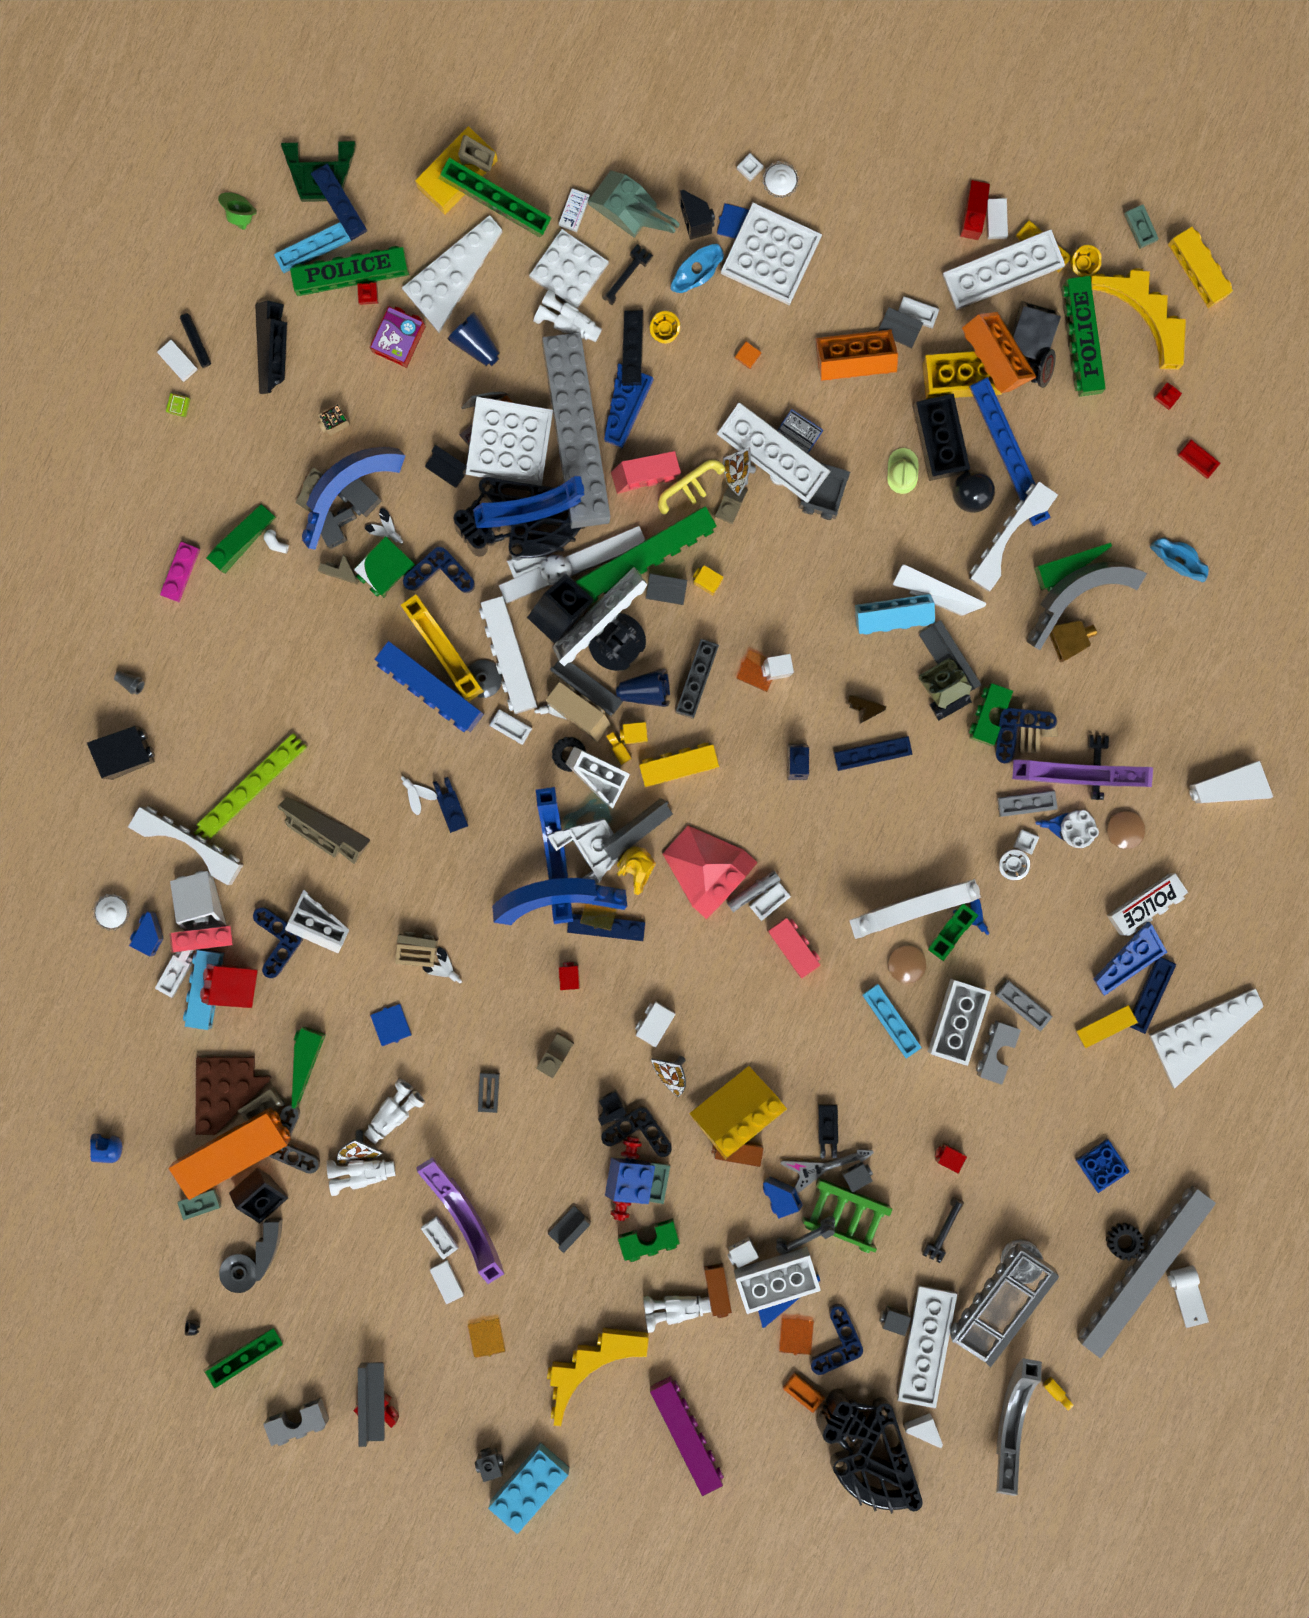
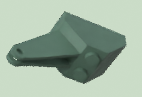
M610 170L588 200L589 206L634 238L642 227L674 233L676 231L675 228L680 226L677 220L657 209V203L640 184L626 174Z

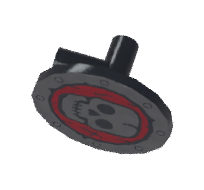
M1053 349L1046 351L1041 363L1027 360L1036 375L1031 382L1038 383V386L1041 388L1048 385L1053 375L1056 362V354Z

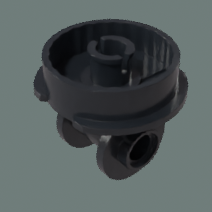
M619 613L613 622H609L604 627L600 635L595 636L590 641L589 650L594 660L608 670L622 671L629 668L639 653L644 651L646 648V636L637 620L629 615Z

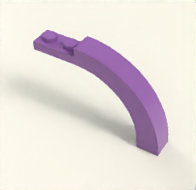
M1032 760L1013 761L1012 779L1094 786L1152 787L1153 767L1076 765Z
M433 1157L416 1167L419 1175L443 1202L460 1228L473 1255L477 1271L482 1278L489 1284L504 1275L501 1261L485 1226L455 1180L445 1173Z

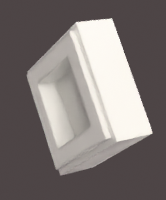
M749 153L737 166V170L751 182L764 166Z
M1021 829L1013 847L1032 855L1039 837Z

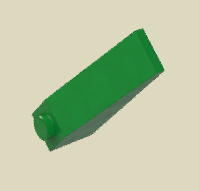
M262 504L259 505L212 550L206 559L226 574L276 517Z
M1108 543L1037 566L1034 570L1041 591L1047 589L1050 592L1059 581L1072 572L1085 567L1112 547V544Z
M307 1027L297 1030L294 1036L296 1043L294 1045L291 1107L294 1109L299 1107L326 1034Z
M272 1328L219 1359L203 1371L215 1389L281 1347L283 1343L275 1329Z

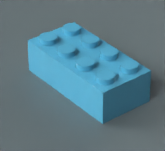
M540 1442L490 1500L488 1509L518 1534L568 1477L570 1467Z

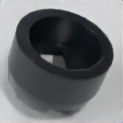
M187 1320L185 1335H197L199 1333L197 1327H200L199 1322Z

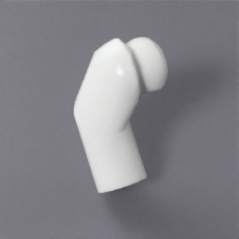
M267 530L264 534V541L269 549L287 554L289 545L278 542L274 530Z

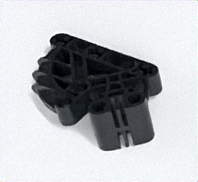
M485 477L479 482L480 496L478 499L474 500L472 505L466 510H458L453 517L456 532L463 538L464 543H467V547L475 556H484L488 551V545L493 546L496 542L510 537L508 546L509 556L516 561L523 558L542 557L553 552H563L564 548L562 547L569 542H575L576 538L574 537L580 529H585V527L571 529L569 516L566 520L554 519L555 515L526 523L508 525L507 527L511 532L504 535L502 533L495 536L493 532L495 529L500 532L501 527L476 528L473 509L480 505L482 498H486L489 503L524 499L523 497L503 494L501 492L503 488L527 490L531 493L529 497L534 496V492H537V495L555 489L553 487ZM487 485H490L489 491H485ZM496 486H498V494L495 492ZM543 524L560 526L553 533L535 531ZM517 528H523L525 530V533L523 535H517L515 533V530ZM528 536L537 537L539 539L528 540ZM513 547H521L522 552L514 554L512 552Z
M833 1389L826 1399L828 1406L823 1405L825 1412L820 1411L816 1422L823 1439L827 1443L833 1444L836 1442L845 1449L834 1453L830 1457V1465L842 1486L858 1500L860 1506H862V1503L873 1507L874 1512L877 1511L876 1508L889 1510L891 1514L893 1510L909 1509L913 1512L920 1510L923 1500L893 1408L888 1400L884 1397H878L873 1401L872 1405H867L866 1403L856 1402L854 1399L848 1400L843 1390ZM881 1407H884V1410H885L886 1415H883V1414H882V1412H881V1411H882V1408H881ZM858 1409H872L867 1421H865L866 1416L862 1411L859 1413ZM889 1424L894 1425L899 1442L896 1447H889L885 1427ZM881 1435L890 1463L872 1455ZM847 1436L850 1442H855L856 1438H858L853 1447H849V1444L845 1441ZM862 1455V1458L860 1460H854L856 1456ZM899 1456H900V1458H901V1460H902V1461H901V1463H902L901 1465H899V1461H898V1458H897V1457H899ZM838 1462H844L843 1466L836 1467V1464ZM861 1471L863 1480H861L855 1474V1472ZM865 1471L879 1478L882 1489L868 1484ZM883 1480L898 1486L899 1490H886ZM909 1493H912L914 1496L912 1501Z

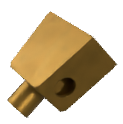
M1082 621L1054 626L1049 636L1060 663L1090 647L1089 638L1096 636L1097 630L1094 625L1084 628Z

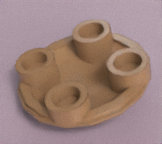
M1129 811L1113 815L1107 827L1109 841L1111 844L1122 849H1132L1138 846L1145 835V825L1142 819L1137 814Z
M900 946L890 955L888 970L898 982L904 984L914 983L924 975L926 959L917 948Z

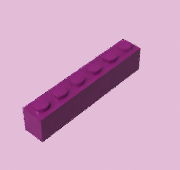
M671 1376L651 1385L650 1393L701 1495L704 1496L723 1486L722 1479L724 1475L721 1468H716L714 1464L716 1459L712 1450H707L705 1446L707 1441L702 1432L699 1433L696 1428L698 1423L695 1416H690L687 1410L690 1408L685 1397L681 1398L679 1394L681 1389L676 1380L673 1381Z

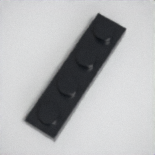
M643 310L624 311L623 386L642 385Z

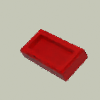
M1190 440L1177 455L1206 479L1221 464L1193 440Z

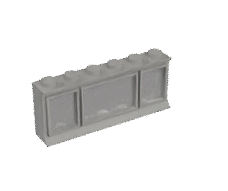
M1017 1243L1015 1247L1008 1251L1004 1262L998 1264L992 1278L986 1280L983 1290L974 1296L973 1303L963 1311L959 1322L954 1323L951 1327L950 1336L952 1342L957 1343L983 1360L991 1368L1058 1280L1059 1275L1056 1268Z

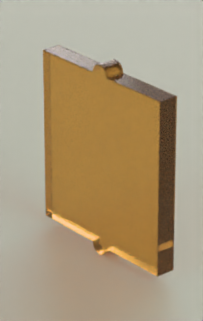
M749 650L744 662L741 663L742 667L737 679L767 692L772 680L767 681V677H763L761 665H763L767 657Z
M796 1317V1319L782 1318L779 1352L793 1353L794 1355H811L814 1320H804Z

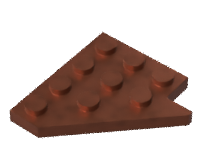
M255 1057L196 1058L195 1135L217 1134L238 1113V1110L243 1108L271 1080V1076H255Z

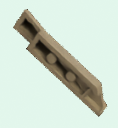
M288 797L278 805V809L282 810L286 815L284 821L289 828L334 858L340 852L355 864L370 842L369 838Z

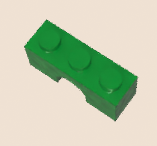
M993 683L989 684L988 687H984L981 694L983 698L982 704L978 705L975 711L976 721L975 723L972 722L968 733L971 734L969 739L989 746L995 745L1001 727L991 723L989 713L993 708L1007 709L1013 690Z
M961 904L927 949L944 961L960 937L978 917V914L965 904Z
M673 1218L655 1223L656 1237L649 1242L641 1240L637 1230L618 1235V1242L624 1261L635 1262L641 1259L640 1256H654L660 1250L666 1249V1251L677 1248V1245L680 1244V1239Z

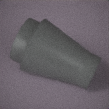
M118 671L114 677V680L130 694L138 695L145 685L141 677Z

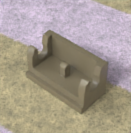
M275 1087L238 1110V1112L247 1121L270 1107L273 1111H276L286 1104Z

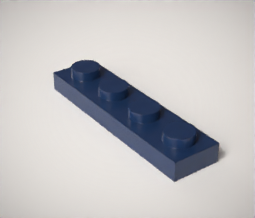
M328 164L312 172V177L350 240L352 241L366 233L365 225Z
M572 914L573 922H568L567 933L634 941L644 940L646 922Z

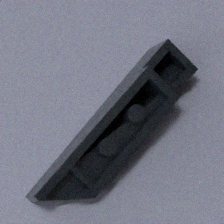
M268 300L256 303L255 305L259 394L262 395L271 393V390L276 385L281 384L285 380L287 322L281 321L284 304Z

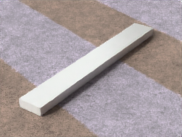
M640 526L565 557L572 566L571 576L614 559L644 542L645 538ZM541 568L503 583L499 585V588L507 604L551 584L542 578Z

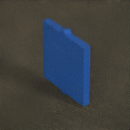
M725 204L722 216L719 217L720 224L717 234L736 239L749 209Z
M401 1004L390 1008L385 1007L382 1011L370 1015L381 1046L393 1042L398 1043L399 1040L412 1035Z

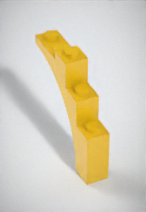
M1135 268L1130 270L1126 278H1124V275L1105 277L1104 274H1095L1091 276L1092 290L1105 292L1128 303L1147 323L1156 342L1159 354V369H1180L1184 365L1186 319H1180L1179 316H1169L1167 318L1168 295H1162L1160 292L1149 294L1150 271Z
M603 1328V1333L598 1334L597 1346L578 1345L577 1351L573 1350L572 1362L574 1363L553 1361L552 1367H548L547 1379H551L550 1386H555L553 1399L556 1400V1407L552 1406L551 1419H554L553 1426L562 1425L564 1411L570 1397L578 1385L590 1373L615 1360L629 1357H647L649 1333Z

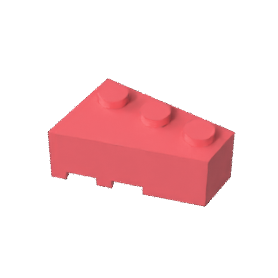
M673 451L622 461L611 474L616 493L619 494L645 486H654L663 481L665 483L673 482L681 474L676 453Z

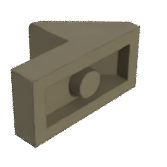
M464 135L458 155L462 165L471 163L488 172L491 171L495 152Z
M728 486L715 517L733 525L748 489L743 488L741 494L737 495Z
M345 555L342 557L339 569H337L338 565L327 562L326 565L320 563L318 568L320 573L358 585L359 581Z

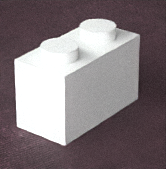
M786 654L767 658L763 665H761L763 677L766 676L767 681L790 677L794 673L791 655Z
M657 1001L654 1004H649L645 1011L647 1014L644 1021L640 1019L635 1027V1030H637L636 1036L654 1047L657 1046L675 1016V1012Z

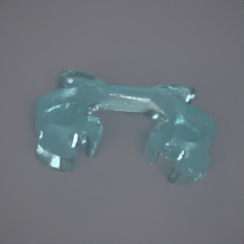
M592 799L584 807L567 814L563 818L564 820L570 819L564 829L578 826L576 824L577 820L588 812H595L593 816L595 821L605 818L608 824L612 820L609 807L606 804L594 805L597 799Z

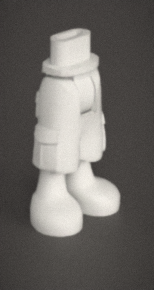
M550 289L544 296L542 305L539 306L533 320L537 324H540L543 320L554 322V328L563 333L581 332V338L584 339L585 337L586 341L590 339L596 342L602 331V328L595 325L596 322L579 312L576 307L567 302L564 305L555 298L554 291ZM546 307H551L559 311L560 315L551 312Z
M398 1079L395 1083L397 1088L395 1096L387 1097L383 1104H381L380 1110L371 1121V1124L368 1125L369 1129L364 1133L374 1144L379 1139H384L394 1128L401 1125L409 1117L408 1111L415 1106L421 1108L425 1104L421 1094L413 1091L408 1100L402 1106L399 1105L403 1098L413 1090V1087L402 1079Z
M327 1160L328 1179L350 1175V1178L329 1180L331 1196H337L340 1190L349 1186L353 1190L364 1188L369 1184L387 1180V1177L396 1176L394 1161L354 1160L349 1161L348 1166H337L334 1160Z
M675 1295L665 1296L664 1300H653L649 1296L643 1297L648 1333L653 1332L656 1324L659 1322L667 1321L668 1325L699 1317V1314L703 1316V1313L711 1312L709 1297L701 1298L700 1296L689 1295L679 1297ZM658 1309L666 1310L665 1312L653 1313L654 1310Z

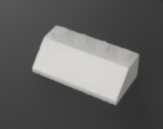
M807 1247L734 1270L735 1279L747 1314L821 1291Z

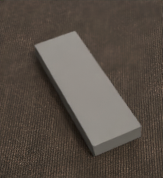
M1055 790L997 798L999 817L1058 809Z
M1008 980L995 994L1040 1032L1053 1017Z

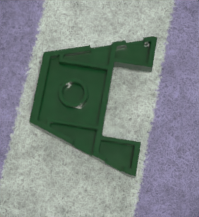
M338 141V161L300 162L299 144L281 143V148L301 202L327 201L311 175L312 172L326 164L330 167L342 189L344 188L356 150L355 141Z

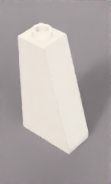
M1260 761L1246 764L1190 785L1191 790H1189L1192 800L1196 803L1269 799L1273 797Z

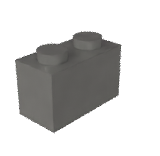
M359 478L348 484L338 494L345 503L349 501L353 505L351 509L358 516L363 514L367 517L382 502Z

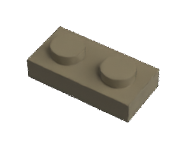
M404 931V934H399L397 943L429 948L438 947V940L434 939L433 935L428 934L417 937L414 932Z

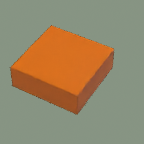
M745 342L735 356V359L751 369L762 352L748 342Z

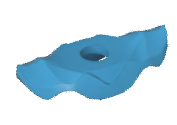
M712 244L692 253L679 267L671 282L670 289L676 293H684L707 282L715 273L718 264L723 260L724 254L719 244ZM695 262L701 265V271L698 274L692 271V265Z
M1160 538L1151 543L1150 548L1157 556L1180 575L1200 582L1207 580L1208 566L1199 560L1195 549L1188 544L1171 542L1167 538ZM1175 558H1182L1184 561V565L1177 562Z

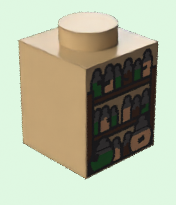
M338 404L318 415L320 419L318 424L323 433L327 431L330 436L350 425Z

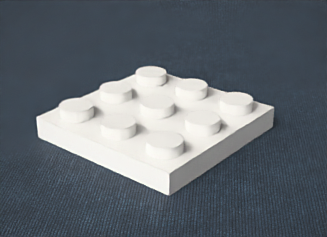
M561 229L529 277L546 290L554 291L555 296L565 303L567 302L578 308L608 266L609 261Z

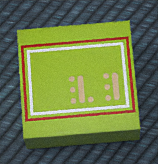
M170 393L166 412L186 418L190 399Z

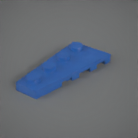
M618 364L617 379H615L614 395L611 401V411L608 417L604 440L623 449L654 379L642 373V385L623 386L622 365Z
M1147 922L1093 978L1104 996L1167 953L1153 925Z

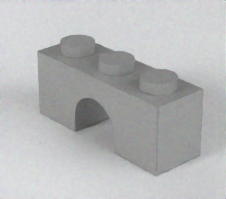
M995 1021V1024L990 1026L988 1033L990 1038L988 1042H985L982 1053H984L982 1061L979 1060L976 1067L979 1077L1001 1085L1003 1084L1008 1066L997 1060V1051L1003 1046L1015 1048L1021 1032L1020 1029Z
M319 1398L303 1404L300 1409L302 1421L299 1423L291 1422L286 1412L267 1418L263 1425L271 1446L275 1444L281 1446L289 1442L291 1438L296 1437V1439H300L306 1436L307 1432L323 1430L329 1418L322 1399Z

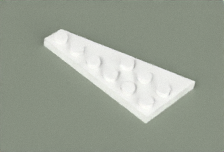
M490 215L402 287L403 291L438 333H440L443 328L442 326L449 319L457 302L460 301L474 279L477 270L484 263L483 261L487 254L492 250L502 234V229Z
M1256 989L1248 990L1149 1035L1172 1088L1175 1089L1264 1007Z

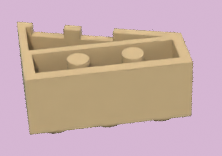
M559 682L547 697L546 702L567 720L576 724L580 730L591 735L594 741L598 742L611 726L604 715L605 711L598 705L594 707L589 704L590 700L584 695L578 696L575 694L576 690L569 684L564 686Z

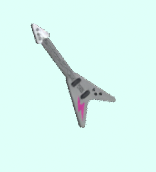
M858 1149L857 1153L825 1163L782 1160L781 1165L799 1174V1179L794 1186L797 1193H799L825 1173L826 1170L858 1160L863 1162L874 1152L873 1150Z

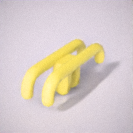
M708 460L660 495L658 500L660 512L662 514L668 513L667 499L681 489L693 505L697 503L696 498L692 495L687 485L691 483L699 495L704 498L706 493L696 478L709 469H714L721 475L725 471V466L717 460Z

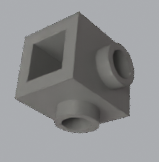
M497 1448L481 1450L475 1461V1468L477 1473H481L483 1482L502 1476V1465H504L502 1454H498Z

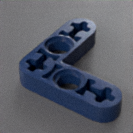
M437 547L431 551L403 579L406 589L416 591L441 569L461 592L470 593L475 588V582L472 577L442 547ZM438 552H444L445 554L443 556L445 559H438L435 562L438 566L435 568V566L432 562L429 561V559L432 558V560L434 561L437 558L436 554ZM424 564L431 565L432 570L429 574L421 572V567ZM451 565L458 567L459 571L456 575L452 576L448 573V568ZM418 571L420 576H422L424 579L421 580L420 578H418L415 581L416 586H408V579H415L417 577L415 572ZM462 573H464L465 575H463L462 578L465 581H471L469 583L470 588H462L463 583L459 579L457 582H455L454 580L459 578L462 575Z
M1014 708L1003 710L999 724L1001 728L997 741V760L1000 763L1008 764L1014 759L1018 727L1051 730L1058 723L1056 715L1051 712ZM1012 712V715L1019 716L1018 712H1022L1020 724H1017V719H1011V722H1008L1005 715ZM1030 713L1034 716L1032 724L1024 722L1026 714ZM1038 714H1041V719H1047L1050 716L1054 720L1049 726H1046L1045 722H1039L1040 726H1036ZM1005 731H1011L1013 734V738L1008 742L1002 738ZM1001 743L1006 745L1012 744V748L1007 747V753L1010 754V757H1007L1005 761L1000 756L1005 750L1004 746L1001 747Z
M258 908L253 913L254 921L281 940L262 968L265 977L275 978L287 965L301 945L303 938L297 936L298 942L294 941L291 943V937L288 935L282 937L286 932L285 928L288 922L267 908ZM266 912V918L272 919L274 917V919L270 922L269 926H266L269 922L265 919L260 921L258 913ZM275 922L283 924V930L280 933L275 932L273 929ZM281 948L286 949L288 952L286 959L278 957V951ZM276 961L282 963V965L277 964L274 970L276 973H268V966H273Z
M841 1304L833 1305L830 1308L829 1314L842 1344L822 1352L811 1359L810 1366L816 1375H823L858 1359L863 1354V1347L845 1307ZM835 1310L843 1311L841 1313L843 1321H848L840 1324L838 1317L833 1316L836 1314ZM843 1327L851 1328L852 1332L849 1336L841 1334ZM852 1345L859 1347L857 1348V1353L850 1351ZM844 1348H845L846 1352H848L847 1354H848L849 1357H847V1358L845 1357V1353H844V1351L842 1350V1349H844ZM833 1353H841L842 1359L839 1362H834L831 1359ZM826 1356H828V1360L831 1364L830 1366H828V1363L826 1362ZM817 1361H820V1363L826 1362L822 1364V1369L815 1367Z

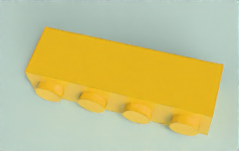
M1193 226L1169 242L1168 246L1207 308L1220 302L1233 292L1231 282L1225 279L1220 265L1215 263L1210 249L1203 244L1200 233Z
M707 742L697 745L698 749L690 750V747L679 750L680 754L673 756L670 752L660 755L661 759L653 760V757L642 760L643 764H640L639 767L645 787L719 768L714 745H709Z

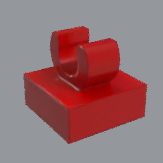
M377 283L357 284L359 305L379 304Z
M1167 382L1154 399L1170 410L1183 393Z

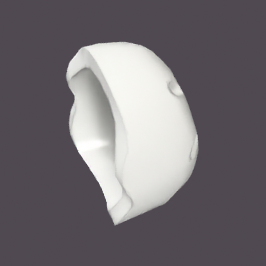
M551 555L542 562L541 576L547 583L554 585L565 574L571 578L572 566L566 558L559 555Z
M1008 850L1000 858V872L1007 879L1020 880L1028 874L1030 860L1021 850Z

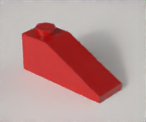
M971 180L960 237L979 240L986 217L990 190L989 183Z

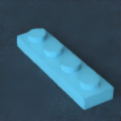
M339 222L275 253L274 256L282 272L286 273L290 271V268H295V265L305 264L351 240Z
M876 984L862 994L906 1059L922 1048L879 984Z

